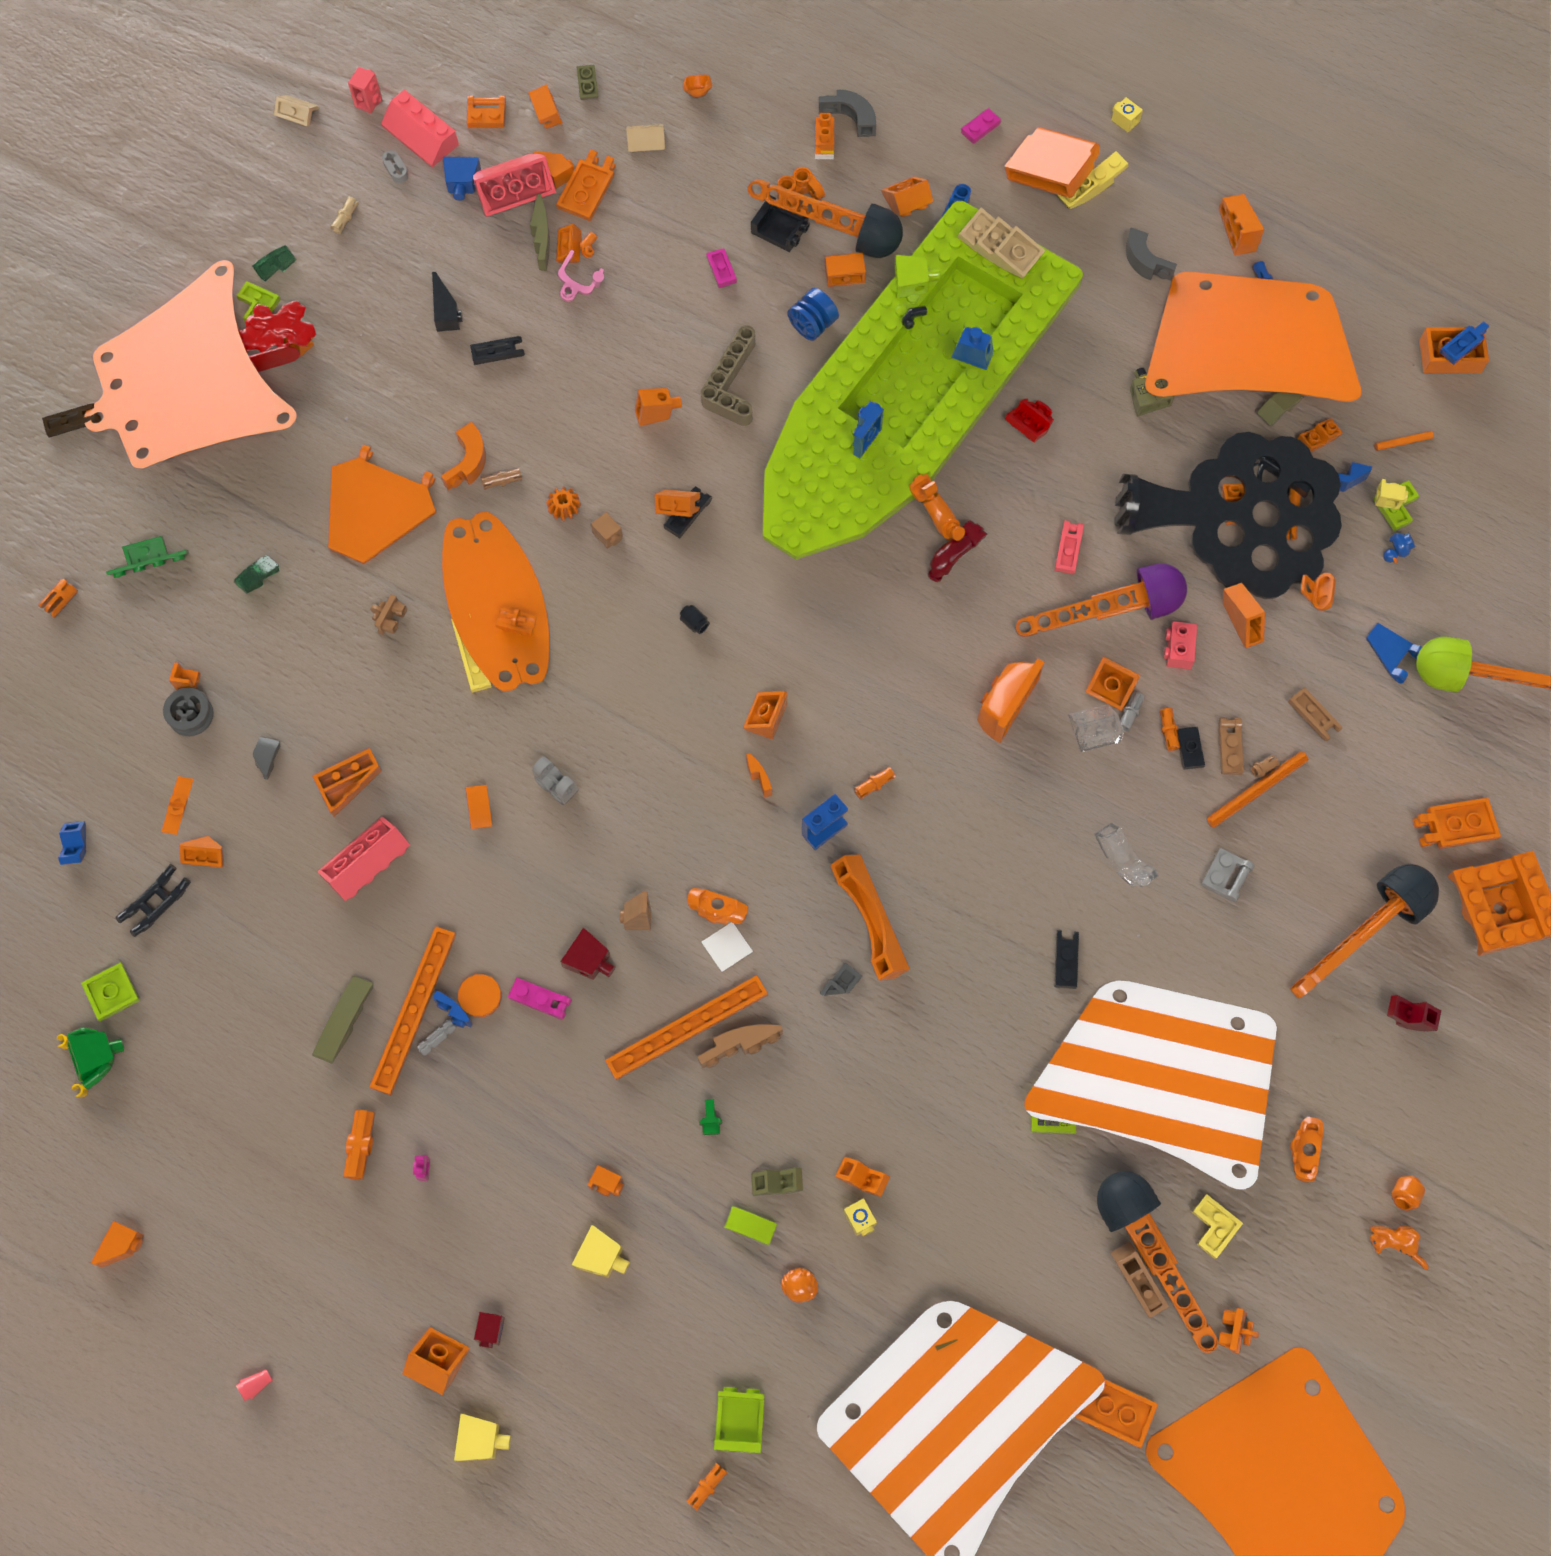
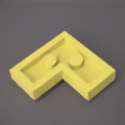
M1206 1194L1192 1212L1210 1227L1197 1245L1212 1258L1217 1259L1243 1223Z

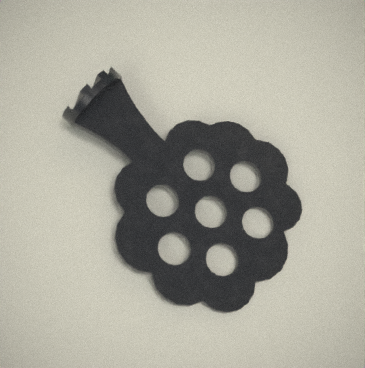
M1252 432L1236 433L1229 437L1220 447L1217 459L1205 460L1195 467L1190 474L1188 482L1189 491L1162 487L1143 480L1136 474H1122L1119 483H1124L1123 488L1115 500V506L1120 507L1118 514L1114 517V524L1120 525V530L1117 534L1131 535L1158 527L1195 526L1191 535V546L1194 554L1201 562L1211 566L1218 582L1226 588L1242 583L1249 592L1263 599H1274L1283 595L1292 583L1302 584L1303 575H1307L1312 581L1319 577L1324 568V558L1321 551L1334 543L1339 537L1342 527L1341 515L1333 503L1339 495L1341 487L1337 471L1328 462L1313 458L1310 449L1301 440L1291 436H1280L1268 441L1261 435ZM1269 458L1276 462L1279 467V476L1275 481L1266 483L1256 477L1254 474V464L1258 459ZM1226 477L1238 479L1244 486L1242 499L1237 502H1229L1223 499L1218 489L1220 481ZM1294 482L1307 484L1312 490V502L1305 507L1295 506L1291 503L1287 494L1290 484ZM1268 502L1274 505L1279 516L1277 523L1271 527L1259 525L1253 518V509L1256 504ZM1230 521L1241 527L1243 540L1240 545L1229 547L1221 543L1217 532L1222 523ZM1292 527H1303L1311 534L1312 544L1307 551H1295L1287 543V533ZM1267 546L1274 550L1277 555V564L1273 570L1261 571L1254 566L1251 556L1255 548Z

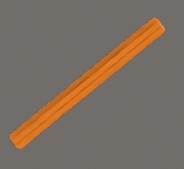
M1305 752L1297 753L1207 818L1208 824L1213 828L1217 827L1308 762L1307 754Z

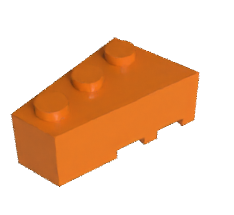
M1245 194L1222 198L1219 212L1234 256L1256 252L1258 245L1261 243L1264 228Z
M368 748L312 777L330 813L335 817L381 772V769L371 749Z

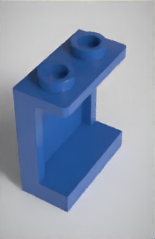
M834 794L802 819V836L814 850L818 849L848 825L842 817L848 811L847 806Z

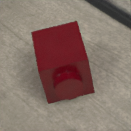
M479 1312L474 1340L480 1342V1347L492 1349L493 1345H500L505 1317Z

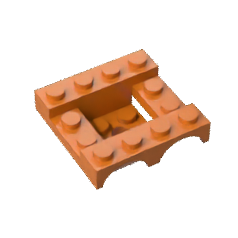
M1534 851L1514 855L1509 859L1478 867L1470 866L1454 870L1448 875L1449 880L1455 883L1460 893L1463 918L1471 924L1478 943V956L1551 938V893ZM1514 881V882L1511 883V884H1507V885H1503V886H1499V887H1495V888H1491V889H1487V890H1482V889H1484V888H1488V887H1492V886H1496V885H1500V884H1504V883H1508V882ZM1494 905H1501L1504 909V914H1498L1494 910Z

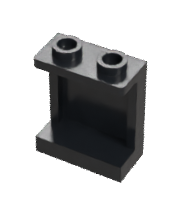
M765 201L751 221V234L790 253L793 247H797L801 235L808 231L810 226L809 218L805 216L800 217Z

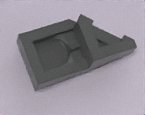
M260 737L253 751V758L264 779L268 780L274 768L273 761L281 746L280 741Z
M844 963L820 994L825 996L850 993L863 976L847 963Z

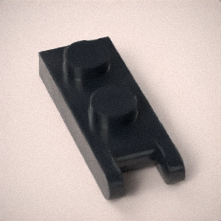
M516 336L470 345L474 365L524 356V350H516L515 344L522 343V337Z
M1057 930L1054 987L1077 988L1079 932L1074 931L1072 940L1062 939V930Z

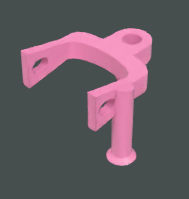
M573 250L569 252L558 271V277L564 283L560 291V297L565 302L573 301L578 292L583 295H590L594 288L600 287L601 281L604 279V270L602 268L593 273V282L590 286L581 285L569 278L564 270L574 256ZM565 291H570L571 294L566 295Z

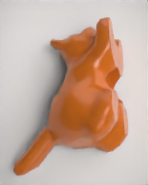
M1370 1226V1230L1374 1233L1371 1235L1370 1240L1377 1254H1380L1383 1249L1390 1247L1410 1256L1423 1269H1429L1426 1260L1417 1254L1421 1237L1415 1229L1410 1226H1399L1394 1231L1390 1227Z

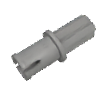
M1134 692L1128 705L1124 707V714L1118 723L1119 729L1129 732L1135 717L1139 716L1138 711L1145 698L1140 692Z

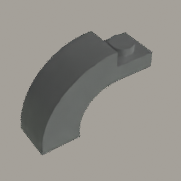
M1130 228L1126 242V256L1131 267L1148 280H1151L1153 275L1171 281L1177 264L1156 257L1149 251L1146 244L1149 233Z

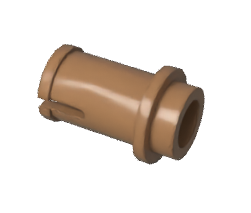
M1270 755L1259 763H1253L1251 772L1256 778L1264 777L1265 773L1278 767L1279 762L1274 755Z

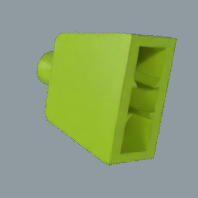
M896 255L895 278L897 298L926 293L929 281H939V269H928L927 259L923 257Z

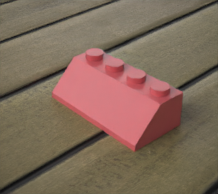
M405 89L390 101L381 126L431 167H434L443 157L459 145L456 131Z
M380 817L317 872L346 901L353 898L361 887L369 884L376 874L388 868L391 861L403 855L410 844L394 825L385 818Z

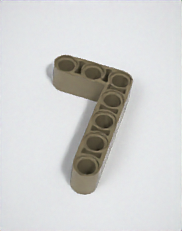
M749 325L739 328L701 389V403L705 409L741 426H747L752 422V405L748 401L727 392L755 347V330Z

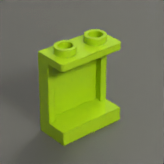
M723 1387V1391H718L714 1450L761 1454L765 1394H760V1389H747L746 1393L737 1392V1388Z

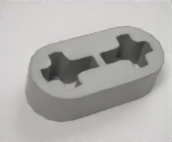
M393 150L386 151L382 155L386 170L394 182L404 183L408 179L406 166L397 152Z

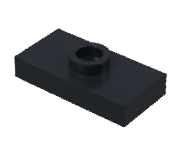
M1198 727L1178 729L1177 734L1183 770L1204 768L1205 761Z

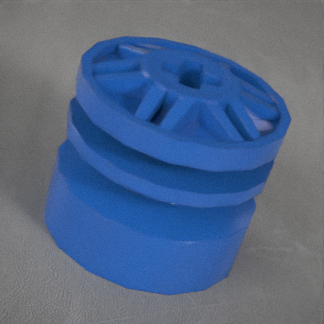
M811 288L801 298V301L798 300L788 310V318L798 333L804 338L814 341L825 331V328L830 327L839 318V312L834 302L826 293L818 288Z

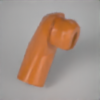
M590 232L580 243L581 253L586 258H591L594 254L592 244L596 241L597 236L593 232Z

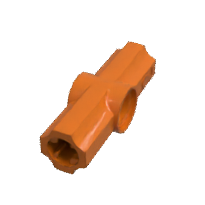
M355 1110L352 1131L346 1141L347 1158L344 1178L352 1180L364 1179L367 1157L370 1156L373 1146V1137L371 1135L375 1118L374 1112Z

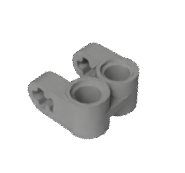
M545 756L540 758L533 766L532 771L535 781L545 791L550 792L560 804L565 805L579 791L576 783L568 776H563Z

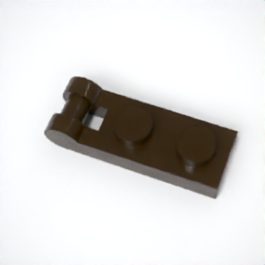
M94 403L43 417L42 420L48 438L86 427L84 423L90 420L93 423L102 421L98 412L84 417L86 411L94 408Z

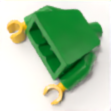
M86 1027L68 1033L67 1036L63 1034L57 1036V1040H64L58 1047L69 1050L78 1081H82V1084H74L72 1086L74 1091L79 1088L81 1089V1092L76 1095L79 1098L85 1097L88 1089L99 1083L111 1070L114 1062L113 1054L124 1052L121 1039L108 1042L105 1032H99L98 1030Z

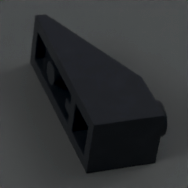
M432 272L437 332L460 330V322H463L462 310L458 311L456 301L438 274Z

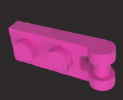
M516 978L508 995L510 1000L560 1020L564 1019L566 1015L565 1009L567 1006H570L572 1001L567 996L557 994L520 978ZM554 1001L559 1003L557 1009L552 1008Z

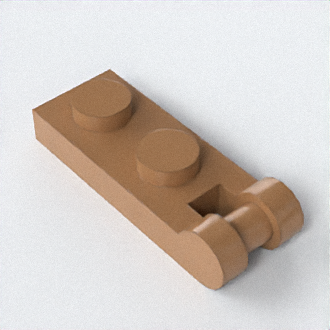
M1219 718L1221 774L1242 775L1244 773L1241 718H1234V720ZM1227 728H1233V733H1227Z

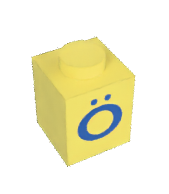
M1126 97L1114 105L1111 120L1126 132H1129L1140 122L1143 109Z
M864 1198L844 1209L843 1213L856 1236L862 1234L864 1237L874 1231L873 1227L876 1226L877 1222Z

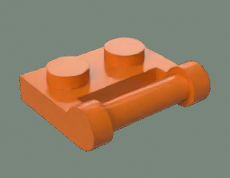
M468 96L467 127L504 128L505 96H499V98H474V96ZM475 105H499V108H475Z

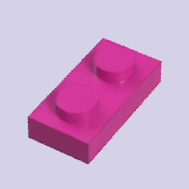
M988 108L962 127L961 133L970 142L975 144L1000 125L1001 119Z
M724 248L706 253L708 263L719 288L737 283V278Z

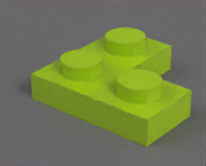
M248 281L245 282L236 295L238 300L251 305L243 316L244 322L249 316L253 315V309L257 304L269 307L272 313L281 300L279 295Z
M1409 480L1400 484L1401 486H1406L1405 491H1408V498L1399 510L1377 506L1393 531L1403 528L1413 521L1404 506L1416 501L1419 498V494Z

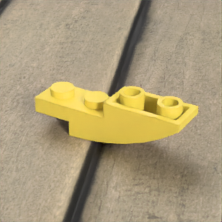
M1115 151L1090 172L1072 198L1058 195V197L1069 209L1075 208L1112 185L1114 178L1128 168V163Z

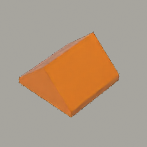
M1103 656L1086 693L1122 711L1133 693L1140 675Z
M758 692L743 729L773 740L787 706V692Z

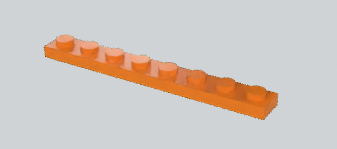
M435 926L370 1084L371 1089L390 1096L392 1095L455 940L456 933Z
M756 975L611 1056L605 1062L615 1080H618L768 996V993Z

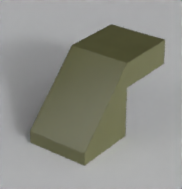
M1277 392L1257 413L1270 426H1273L1286 411L1291 412L1304 396L1297 393Z
M795 1167L782 1171L764 1170L751 1173L753 1196L790 1194L803 1191L802 1168Z

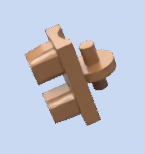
M392 594L386 603L381 601L379 606L372 605L370 608L371 612L374 613L372 620L376 621L374 625L378 628L377 632L382 635L385 632L395 634L399 624L397 621L392 620L393 616L404 617L407 612L406 605L399 602L397 597Z

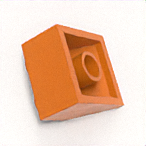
M915 176L881 189L891 210L895 214L901 215V217L910 215L911 211L915 209H925L928 207V204L934 202L928 180Z
M430 1327L408 1354L402 1374L443 1395L453 1382L470 1348Z

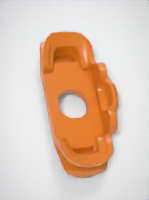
M692 888L688 893V906L698 911L699 916L704 917L711 923L726 925L728 922H732L734 924H741L746 918L748 906L736 899L706 889ZM720 899L723 901L724 906L721 909H715L711 905L712 901Z
M1306 1117L1301 1122L1300 1129L1297 1130L1294 1140L1290 1143L1295 1177L1303 1182H1314L1318 1172L1324 1125L1322 1120L1315 1117ZM1305 1144L1315 1146L1316 1153L1313 1156L1304 1154L1303 1146Z

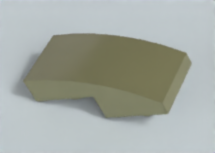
M595 65L576 66L580 99L598 98Z

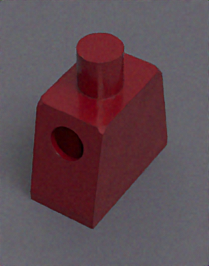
M584 928L560 961L563 968L592 980L596 978L599 972L610 977L616 966L607 961L610 957L609 950Z

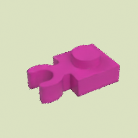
M427 1155L415 1156L413 1175H416L415 1178L419 1181H428L430 1158Z

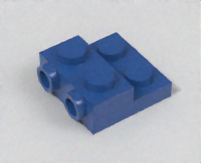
M870 401L866 407L863 406L857 416L859 417V422L853 433V436H855L853 455L858 458L863 456L882 430L884 409L876 402Z

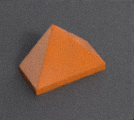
M205 836L180 843V864L223 867L222 846L211 837Z

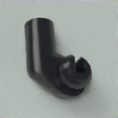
M926 306L910 308L902 318V325L906 329H912L913 325H915L913 320L916 317L927 315Z

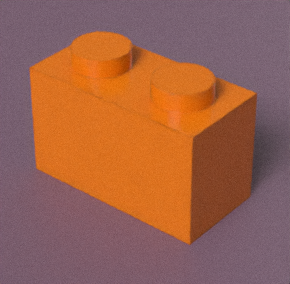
M863 253L825 257L827 286L865 283L866 269Z

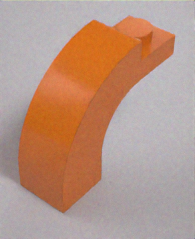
M472 421L456 431L458 442L466 452L463 460L458 465L441 475L444 486L448 491L453 487H458L464 480L468 485L472 484L484 468L486 461L484 443L479 430Z

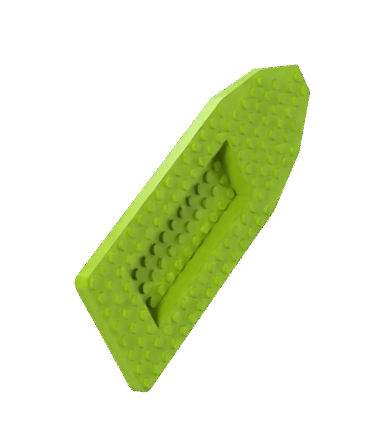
M964 201L954 202L911 255L926 258L928 269H939V281H929L926 293L897 298L896 278L894 277L794 402L765 468L763 539L797 560L864 538L914 500L915 497L909 488L914 478L920 474H928L931 481L934 480L1080 288L1083 272L1079 267L1042 247L1045 252L1023 279L1002 269L974 251L957 237L978 212V209ZM926 306L927 315L916 317L913 320L915 325H913L912 329H906L902 325V318L910 308ZM965 327H978L983 333L992 336L994 354L987 370L951 358ZM870 401L876 402L884 409L882 430L863 456L858 458L853 455L855 437L853 433L859 422V417L857 416L863 406L866 407Z

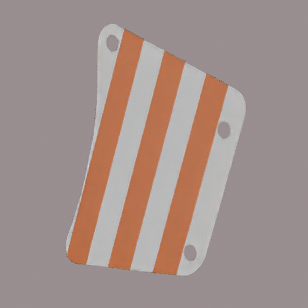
M1130 981L1110 982L1102 986L1093 996L1026 1096L1024 1107L1031 1116L1042 1120L1096 1128L1151 1145L1188 1162L1229 1187L1246 1189L1251 1187L1258 1177L1277 1026L1269 1015L1259 1011ZM1118 989L1126 992V1001L1122 1003L1116 1002L1113 998V992ZM1232 1018H1242L1245 1022V1027L1242 1030L1232 1028L1230 1023ZM1242 1164L1247 1170L1246 1176L1243 1178L1235 1177L1232 1173V1166Z
M955 1301L941 1302L927 1309L825 1410L818 1420L817 1432L820 1439L927 1556H944V1550L949 1545L958 1547L960 1556H975L997 1509L1014 1482L1051 1438L1100 1395L1104 1389L1105 1380L1102 1373L1096 1368L980 1311ZM945 1312L952 1317V1324L948 1328L938 1326L937 1316L940 1313ZM851 1403L857 1404L861 1409L860 1416L854 1420L849 1419L845 1413L846 1407Z

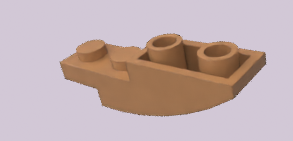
M765 1024L745 1026L725 1032L713 1038L715 1047L699 1055L698 1062L702 1069L705 1067L712 1068L719 1063V1059L725 1056L729 1058L737 1054L739 1048L742 1049L745 1055L748 1053L751 1055L762 1049V1045L768 1042L773 1044L780 1040L783 1029L780 1025Z

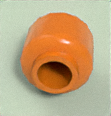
M1403 1176L1398 1178L1391 1196L1395 1205L1400 1209L1406 1211L1416 1209L1423 1199L1425 1187L1418 1178Z

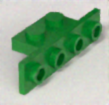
M163 536L122 546L127 566L106 571V574L117 578L125 576V571L132 569L135 573L146 570L145 566L153 564V567L165 565V560L173 559V562L185 559L184 555L189 554V551L182 550L168 554Z

